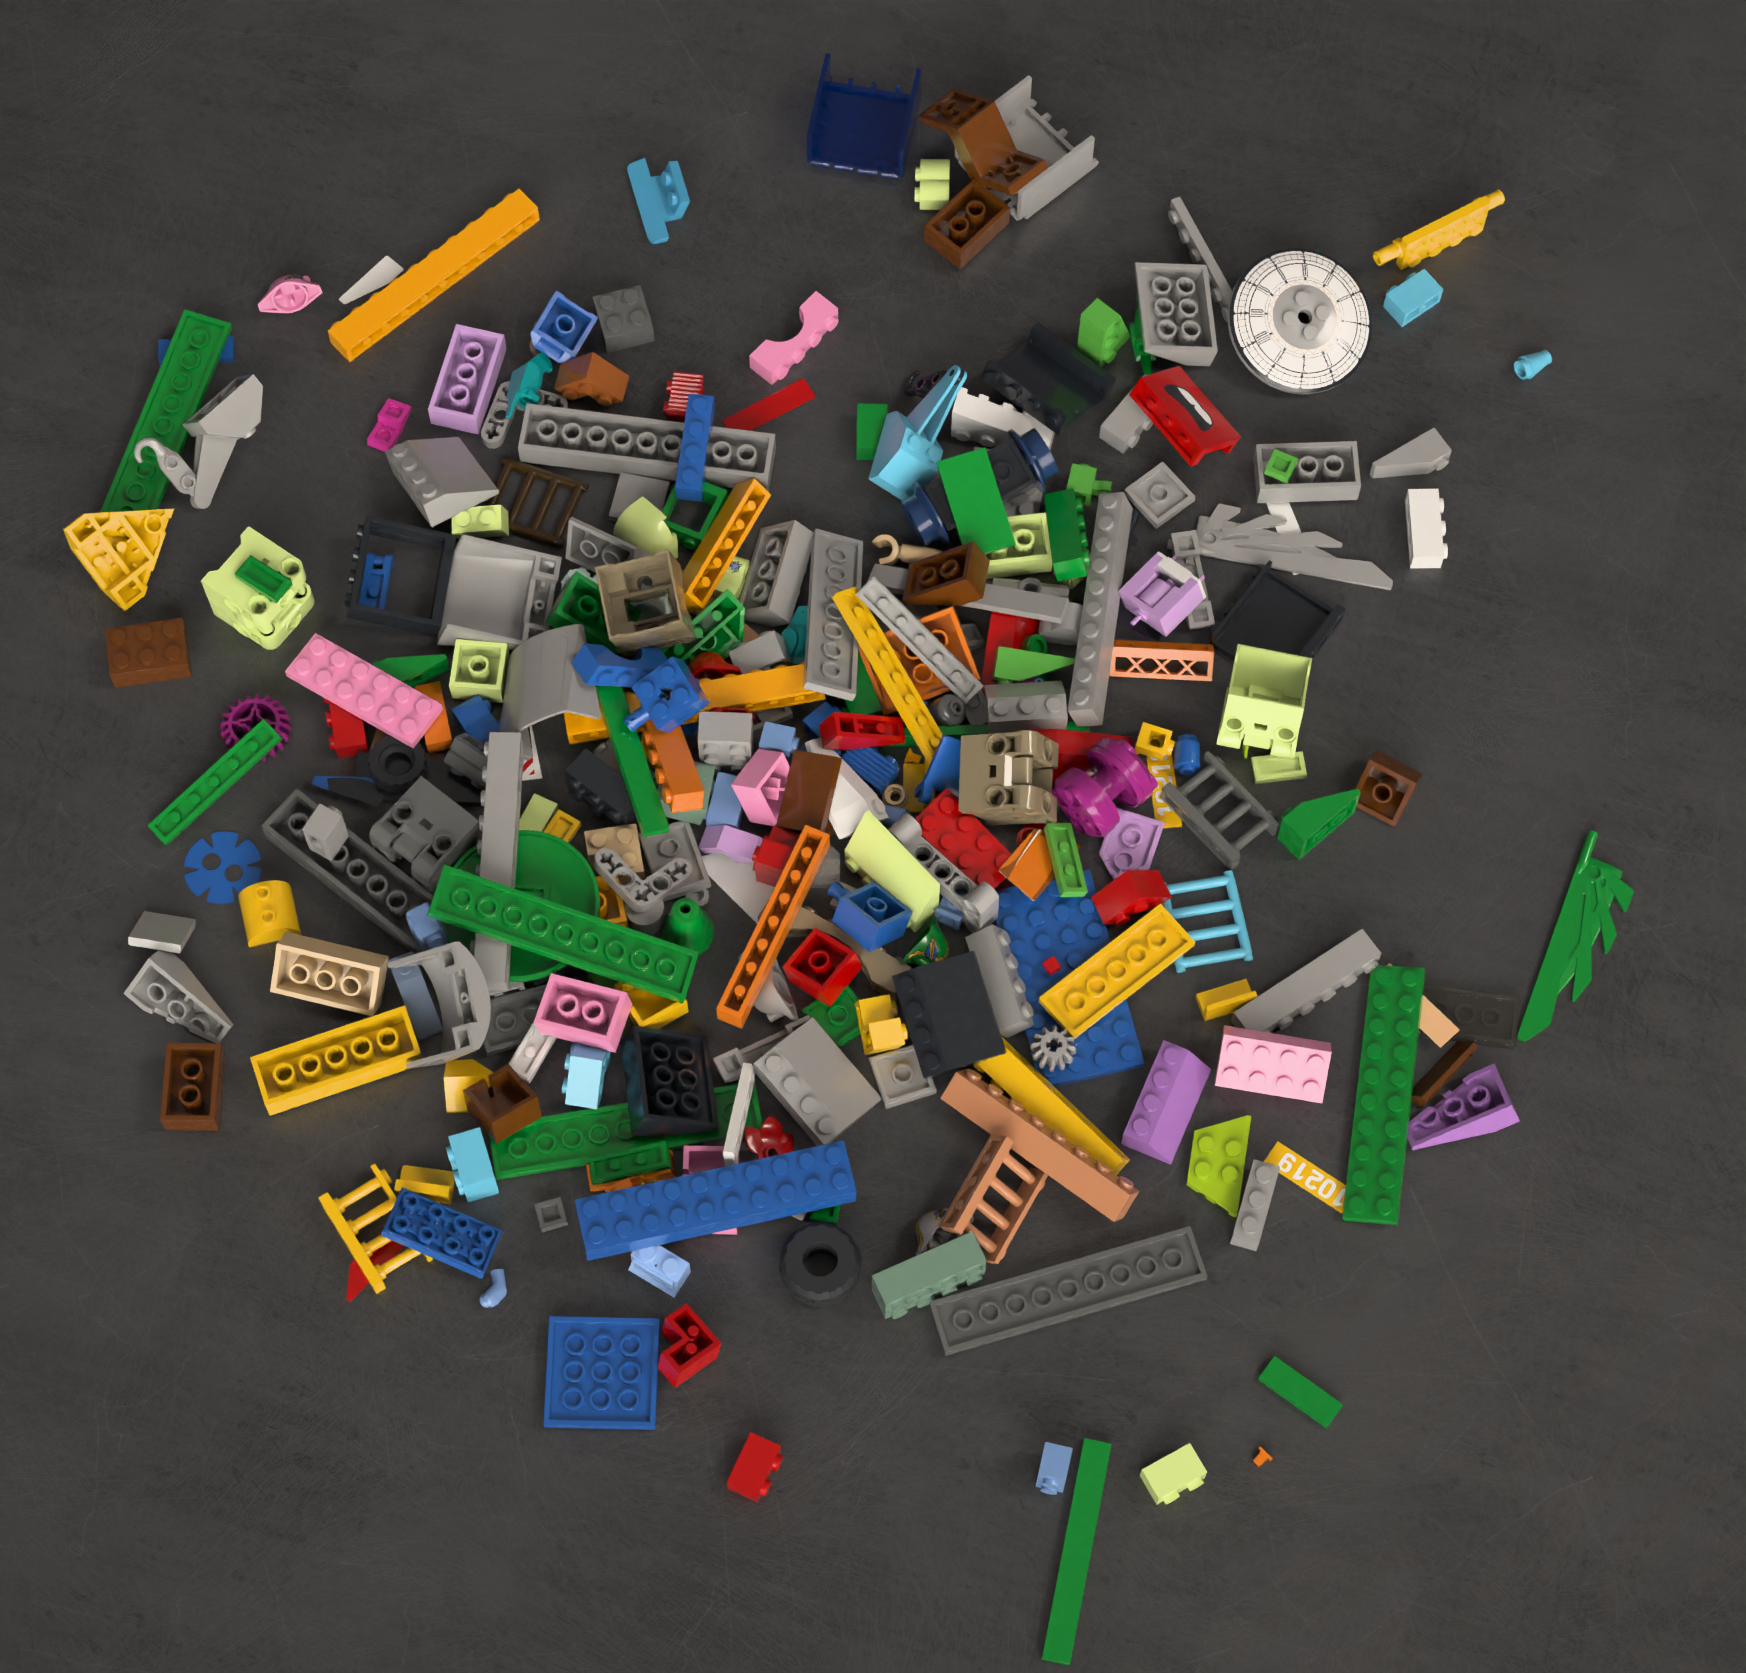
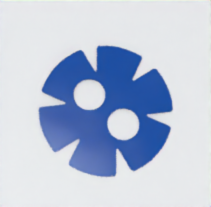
M234 832L212 833L213 848L201 838L191 847L185 858V867L199 869L184 875L186 884L196 896H200L210 887L207 902L215 904L234 902L232 887L240 893L246 887L256 884L260 878L261 868L247 866L261 860L256 846L249 839H246L235 848L239 834ZM209 853H215L221 859L220 866L215 870H207L203 867L202 860ZM230 865L240 866L243 870L242 878L236 882L228 881L224 874L226 868Z

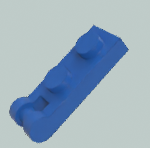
M367 553L359 604L386 609L391 573L394 566L393 554L376 556V553ZM376 566H383L382 569H374Z

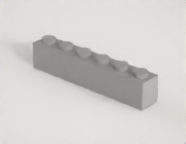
M1361 929L1235 1011L1231 1022L1237 1028L1271 1033L1277 1028L1283 1030L1293 1022V1018L1301 1014L1304 1016L1312 1011L1315 1003L1320 1000L1323 1002L1329 1000L1336 994L1335 990L1341 986L1349 987L1358 979L1357 976L1361 973H1370L1371 970L1379 965L1378 961L1381 952L1365 931Z

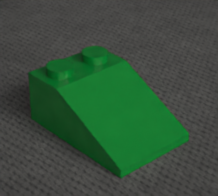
M576 571L565 582L545 623L554 628L581 624L584 626L587 643L604 645L610 651L620 654L619 649L615 648L614 644L609 640L598 584ZM627 603L631 621L636 622L642 611Z
M1354 789L1301 802L1296 808L1291 806L1281 816L1282 822L1278 827L1277 839L1300 860L1355 813L1361 791Z

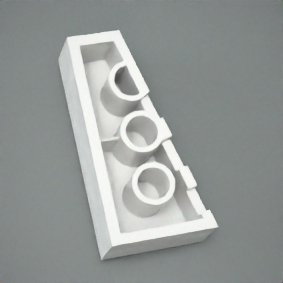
M960 388L952 411V437H956L961 441L970 440L979 442L983 446L992 447L1009 440L1008 430L1010 429L1022 435L1035 428L1049 450H1051L1055 433L1027 412H1017L1013 405L1005 402L1001 405L989 402V397L983 394H979L978 397L967 394L968 389Z

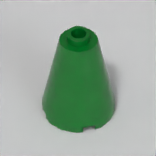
M690 898L677 900L662 925L663 940L699 952L698 955L710 947L714 937V925L711 918Z

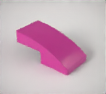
M388 398L378 414L376 426L367 438V446L384 452L393 448L404 429L411 412V406Z

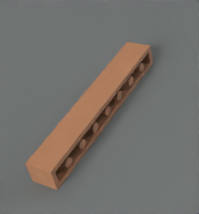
M965 1069L955 1073L940 1099L991 1135L1007 1136L1014 1142L1011 1147L1013 1151L1113 1222L1125 1216L1139 1193L1133 1187V1182L1123 1176L1118 1177L1111 1172L1112 1168L1108 1164L1094 1160L1089 1156L1088 1150L1067 1141L1068 1137L1064 1133L1050 1129L1045 1125L1046 1121L1037 1115L1029 1114L1024 1110L1025 1107L1020 1102L1014 1099L1009 1100L1002 1095L1003 1091L993 1084L988 1085L982 1081L981 1075L976 1071Z

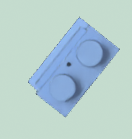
M660 1245L635 1250L631 1253L632 1262L628 1270L674 1298L691 1273L690 1263Z

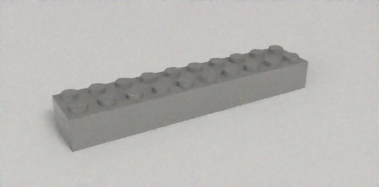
M526 403L518 444L519 457L521 462L615 474L623 472L648 478L676 481L684 423ZM713 426L708 442L705 482L715 486L734 488L736 483L755 478L769 492L776 451L775 434Z

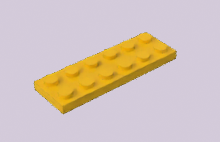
M1159 904L1040 996L1038 1001L1060 1027L1068 1031L1067 1035L1076 1039L1194 947L1195 941L1163 905Z

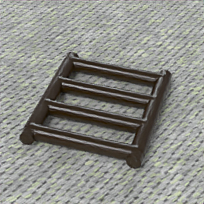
M503 457L501 462L503 468L495 483L499 494L489 498L486 506L498 504L512 470L525 473L526 476L508 514L509 531L563 548L565 542L563 537L568 528L569 519L573 516L582 493H586L589 489V484L515 459ZM535 478L550 481L530 527L516 523ZM559 485L573 489L556 530L553 535L539 531Z

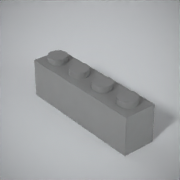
M990 925L965 937L969 951H975L1001 1036L1008 1038L1034 1026L1032 1019L1034 1015L1033 1009L1029 1002H1027L1024 994L1026 987L1018 975L1016 969L1018 968V962L1011 953L1009 947L1011 941L1008 933L995 925Z

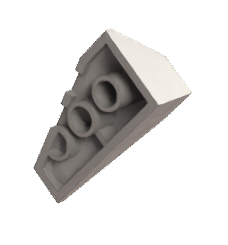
M158 950L149 957L123 993L142 1010L150 1014L155 1012L166 1017V1021L172 1024L177 1022L189 1028L190 1032L214 1043H220L233 1026V1023L186 964L172 952Z

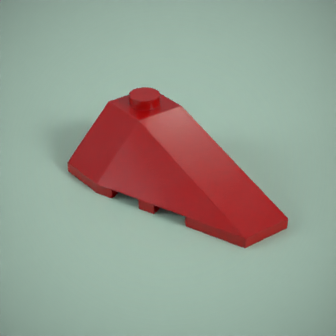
M1062 729L1031 730L1059 744L1058 768L1052 769V785H1054V780L1071 767L1078 768L1089 776L1094 775L1087 761V753L1101 738L1125 740L1133 747V737Z

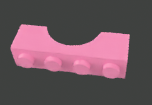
M817 291L799 307L800 321L803 327L797 336L784 342H774L766 339L749 355L750 368L771 385L778 379L782 380L787 375L789 368L794 363L798 364L804 358L805 353L811 347H816L821 341L822 336L827 331H832L838 324V308Z

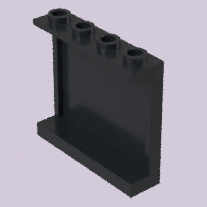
M1269 560L1264 567L1259 566L1253 575L1254 581L1250 586L1246 584L1238 595L1240 599L1237 603H1231L1224 613L1225 618L1221 623L1217 621L1210 631V635H1212L1210 645H1213V648L1233 661L1238 644L1308 657L1313 660L1343 621L1346 609L1339 604L1332 609L1271 569L1272 561Z

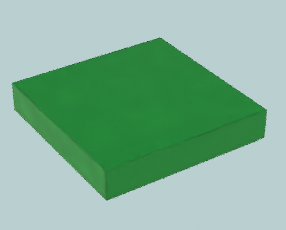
M849 986L843 990L830 1007L816 999L801 1010L804 1017L809 1015L810 1019L813 1017L839 1049L860 1035L854 1004L859 998Z

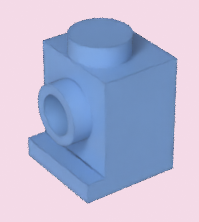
M957 889L955 891L958 895L968 893L965 889ZM943 896L935 911V917L939 923L959 931L963 923V913Z

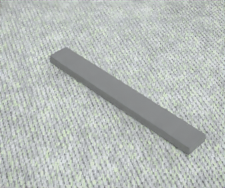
M875 564L868 581L875 576L891 593L903 595L908 569ZM986 584L982 599L962 606L1062 624L1069 606V599Z

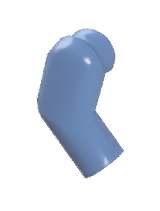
M504 1269L491 1271L492 1286L485 1293H482L479 1298L480 1304L483 1307H494L506 1296L507 1288Z

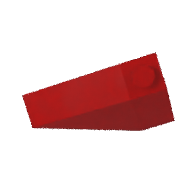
M991 612L981 679L983 685H997L996 680H991L996 648L1000 646L1022 650L1023 640L1027 636L1038 634L1040 620ZM983 686V687L981 688V690H982V692H983V694H984V696H985V691H984V686Z

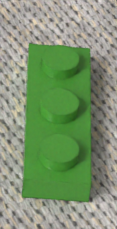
M1047 823L1043 829L1060 897H1084L1088 890L1072 824Z

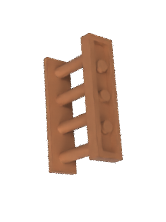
M990 1135L939 1224V1227L947 1233L962 1234L964 1232L967 1234L973 1231L978 1244L984 1248L983 1254L987 1260L986 1263L998 1264L1005 1256L1007 1247L1037 1194L1044 1187L1045 1180L1048 1177L1046 1173L1038 1168H1030L1028 1170L1009 1154V1150L1014 1142L1007 1136ZM1002 1162L1023 1179L1016 1193L996 1177ZM989 1185L1010 1202L1003 1216L983 1200ZM976 1208L997 1225L990 1239L970 1223V1218Z

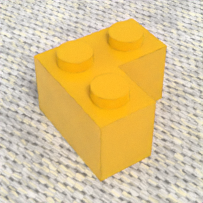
M890 994L862 999L854 1003L865 1055L892 1051L905 1044L904 1040L907 1039V1029L904 1023L901 1024L900 1018L894 1017L897 1016V1006L894 1000L891 1001Z

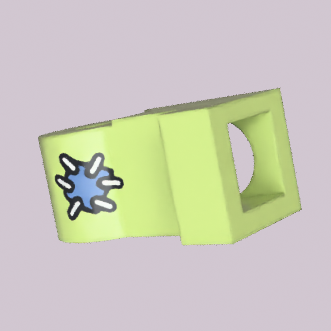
M737 556L733 558L714 590L715 598L726 589H729L739 600L748 572L749 560Z

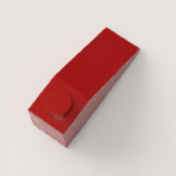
M833 712L819 724L823 749L852 750L903 744L906 742L903 722L900 717Z

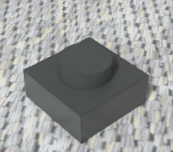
M560 1197L534 1204L542 1232L568 1225Z

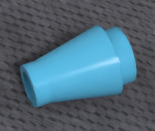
M1547 350L1520 356L1514 363L1515 373L1521 379L1533 378L1546 365L1552 362L1551 354Z

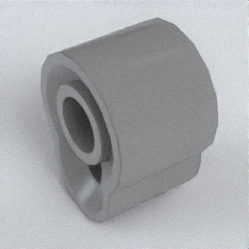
M1069 602L1062 624L1040 620L1038 635H1041L1047 643L1077 645L1083 605Z
M648 890L646 895H644L641 898L637 896L636 900L639 901L642 899L645 902L646 896L649 894ZM663 900L645 912H636L625 903L627 924L630 929L647 935H654L661 930L666 918Z

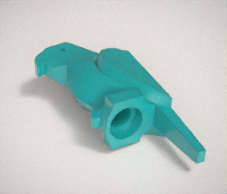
M543 352L534 356L512 372L506 396L508 404L505 417L507 419L512 417L516 404L524 410L526 403L538 404L540 397L537 395V392L542 385L543 374L553 371L550 358Z
M798 606L789 625L782 632V637L793 663L790 666L798 665L805 661L808 606Z

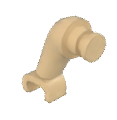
M889 535L877 536L872 541L879 548L891 547L893 549L890 556L879 559L880 565L886 566L894 565L899 559L902 562L912 563L943 552L933 548L909 544L898 546L897 541Z

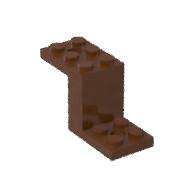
M953 88L918 115L922 124L949 134L970 180L975 179L983 186L1012 196L1048 168L1045 159L1016 149L998 107L993 100Z

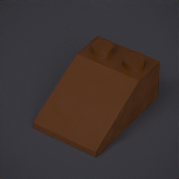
M972 541L909 563L902 601L904 604L959 606L978 601L984 596L990 560Z

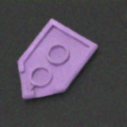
M1117 808L1120 821L1104 837L1099 852L1113 880L1127 870L1150 869L1165 822Z

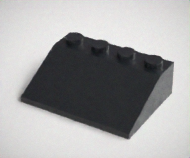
M975 951L922 965L892 976L924 1079H934L1007 1053Z
M633 1025L621 1041L631 1135L658 1138L716 1131L719 1125L707 1036Z

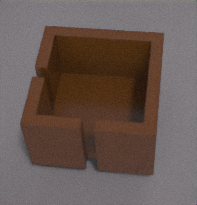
M509 1064L488 1076L493 1098L490 1099L487 1082L484 1078L463 1090L467 1111L496 1144L542 1117L538 1096L525 1082L522 1083V1078Z

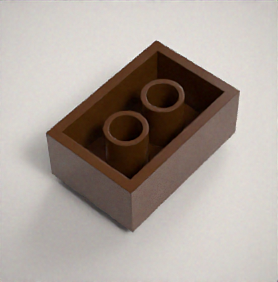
M973 179L924 225V241L958 269H961L1009 224L1010 207Z
M183 618L105 629L109 674L115 688L192 677L188 631Z
M167 1043L160 1121L165 1130L220 1131L226 1057L221 1044Z

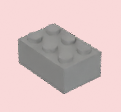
M699 711L700 763L715 766L714 775H717L718 772H727L738 776L754 755L752 713Z

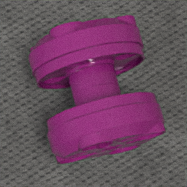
M1101 738L1087 753L1088 764L1094 773L1092 777L1078 768L1071 767L1054 780V785L1052 786V795L1057 797L1059 807L1068 817L1074 828L1083 835L1105 837L1115 828L1120 821V816L1112 801L1114 798L1126 806L1135 808L1145 802L1158 786L1156 779L1138 757L1134 748L1125 740L1119 741L1112 738Z

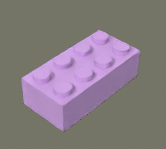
M456 324L428 407L431 424L479 435L507 350L504 334Z

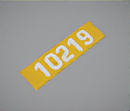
M1157 742L1150 743V745L1159 748V744ZM1172 753L1171 756L1165 755L1164 761L1146 756L1148 770L1158 783L1152 794L1155 819L1165 822L1163 828L1182 827L1181 819L1160 798L1162 788L1167 783L1171 782L1177 787Z
M1277 1141L1264 1162L1279 1166L1280 1174L1343 1214L1346 1185Z

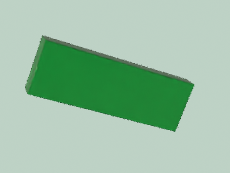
M666 1140L588 1158L591 1183L594 1186L672 1169L669 1145Z
M1276 1356L1272 1358L1258 1378L1260 1382L1326 1429L1343 1406L1338 1400Z

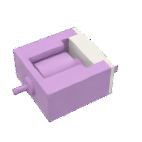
M1158 551L1118 591L1124 607L1136 615L1130 622L1131 625L1134 626L1139 620H1142L1167 637L1206 598L1201 584L1205 579L1204 575L1198 579L1186 567L1184 568L1175 561L1177 559L1175 555L1170 558Z

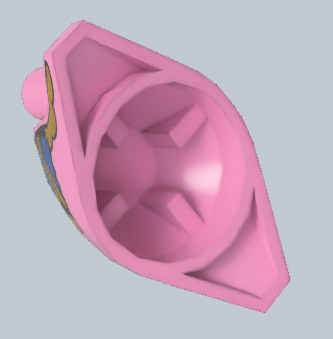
M285 275L272 282L267 293L258 302L260 312L293 313L307 306L322 293L319 284L311 282L309 276Z

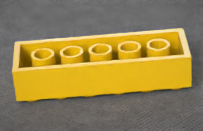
M402 1006L250 1057L265 1106L271 1116L407 1070L406 1063L423 1059L406 1007Z

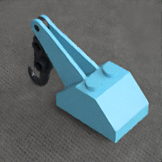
M957 365L952 366L948 371H937L932 375L921 377L916 385L911 387L914 379L920 375L918 370L913 372L904 384V393L908 397L917 396L924 399L907 417L898 411L889 413L886 416L868 479L902 501L914 495V482H917L923 489L938 472L936 462L941 461L943 449L936 440V437L960 388L967 378V372Z

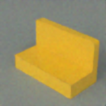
M926 758L924 764L903 765V787L908 793V801L903 809H908L911 814H920L928 806L919 802V798L913 796L916 787L923 781L929 768ZM933 789V795H932V799H931L930 803H932V802L935 800V790H934V789Z
M1247 979L1196 994V1000L1204 1021L1233 1013L1257 998L1256 991L1251 992Z
M404 1165L402 1166L400 1180L396 1179L395 1193L398 1197L403 1187L435 1202L451 1204L455 1185L454 1171Z

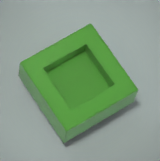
M1275 449L1265 468L1264 474L1288 483L1297 465L1298 458Z

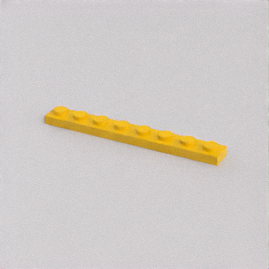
M857 587L837 592L832 597L833 601L930 765L942 738V732L870 609L856 595L859 591Z

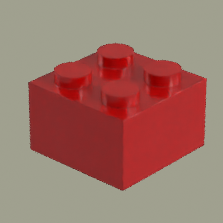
M817 928L813 929L783 965V970L791 984L828 1007L834 1003L862 969L855 951Z

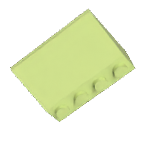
M868 810L863 815L845 848L844 862L851 872H857L863 878L862 882L864 885L875 881L913 911L907 928L910 927L916 932L935 915V911L939 906L940 884Z

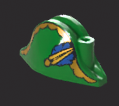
M935 915L929 919L909 951L900 960L901 963H911L919 967L947 958L949 945L939 928L938 919Z

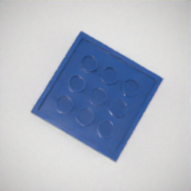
M549 1316L544 1428L656 1430L660 1319Z

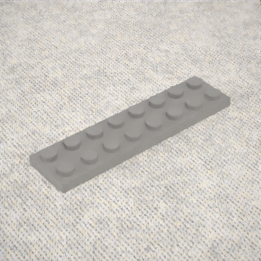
M815 528L811 547L803 688L853 701L856 696L859 643L832 597L837 592L855 586L858 590L861 589L863 541Z

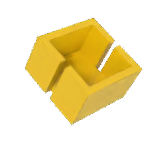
M621 982L614 984V989L627 992L632 1002L629 1014L634 1026L660 1029L688 1013L686 999L682 1004Z

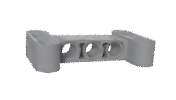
M905 813L888 829L940 884V894L963 913V923L970 932L975 933L984 929L998 918L999 895L995 889L984 881L977 886L922 837L921 826L911 815ZM919 855H926L929 859L920 861L917 857ZM938 872H946L948 876L946 878H939L936 874ZM957 889H965L968 893L958 895L955 891Z

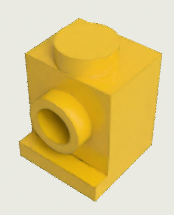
M1143 722L1134 749L1136 754H1143L1164 761L1165 755L1171 756L1175 741L1170 740L1173 731ZM1157 742L1159 744V748L1150 745V743Z

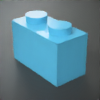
M1423 269L1417 274L1415 272L1410 274L1399 286H1392L1385 294L1383 307L1403 327L1439 303L1443 288Z

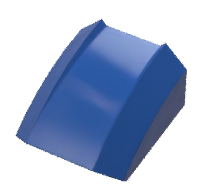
M555 291L530 333L533 347L558 363L574 359L598 317L571 302L560 292Z

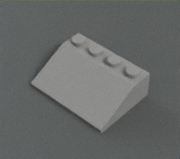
M1135 262L1134 268L1144 352L1186 366H1210L1218 349L1207 265Z
M459 437L407 440L385 451L393 474L431 527L499 494L497 487Z
M813 1017L753 1064L756 1075L816 1146L831 1143L882 1100L879 1094Z

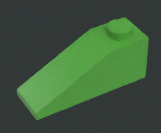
M998 646L995 650L991 680H996L997 684L1024 682L1071 667L1074 664L1075 658Z

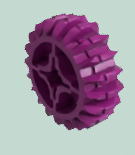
M258 693L254 699H251L246 694V701L244 702L236 699L237 706H228L230 713H223L222 717L225 722L220 724V728L223 731L221 732V737L225 741L226 748L231 749L241 740L236 734L245 736L257 725V721L259 723L263 720L261 713H264L275 719L276 722H270L269 719L265 720L282 737V740L267 754L270 753L271 756L275 757V749L283 751L282 742H288L289 737L287 734L291 733V727L288 725L291 721L289 716L286 715L285 707H280L277 699L271 702V698L268 695L261 700V696Z

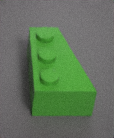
M1098 298L1081 314L1077 351L1099 367H1102L1105 363L1109 364L1115 358L1117 351L1130 339L1131 335L1121 316Z

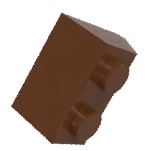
M1376 751L1369 759L1355 788L1361 791L1357 808L1395 827L1411 800L1423 774Z

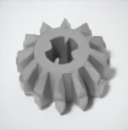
M1056 1025L1052 1027V1032H1049L1046 1027L1042 1028V1035L1035 1034L1033 1038L1035 1043H1032L1030 1046V1050L1035 1052L1032 1055L1033 1061L1040 1060L1039 1067L1041 1069L1049 1065L1050 1072L1054 1071L1056 1065L1060 1070H1064L1065 1063L1071 1064L1073 1062L1071 1055L1076 1054V1047L1072 1046L1075 1040L1074 1037H1066L1068 1032L1066 1029L1060 1033L1057 1032L1058 1028ZM1056 1046V1052L1050 1051V1047Z

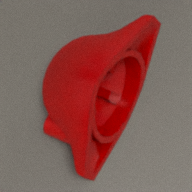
M715 652L701 653L694 657L687 665L695 679L708 678L714 680L728 674L742 675L739 667L725 662L722 656Z

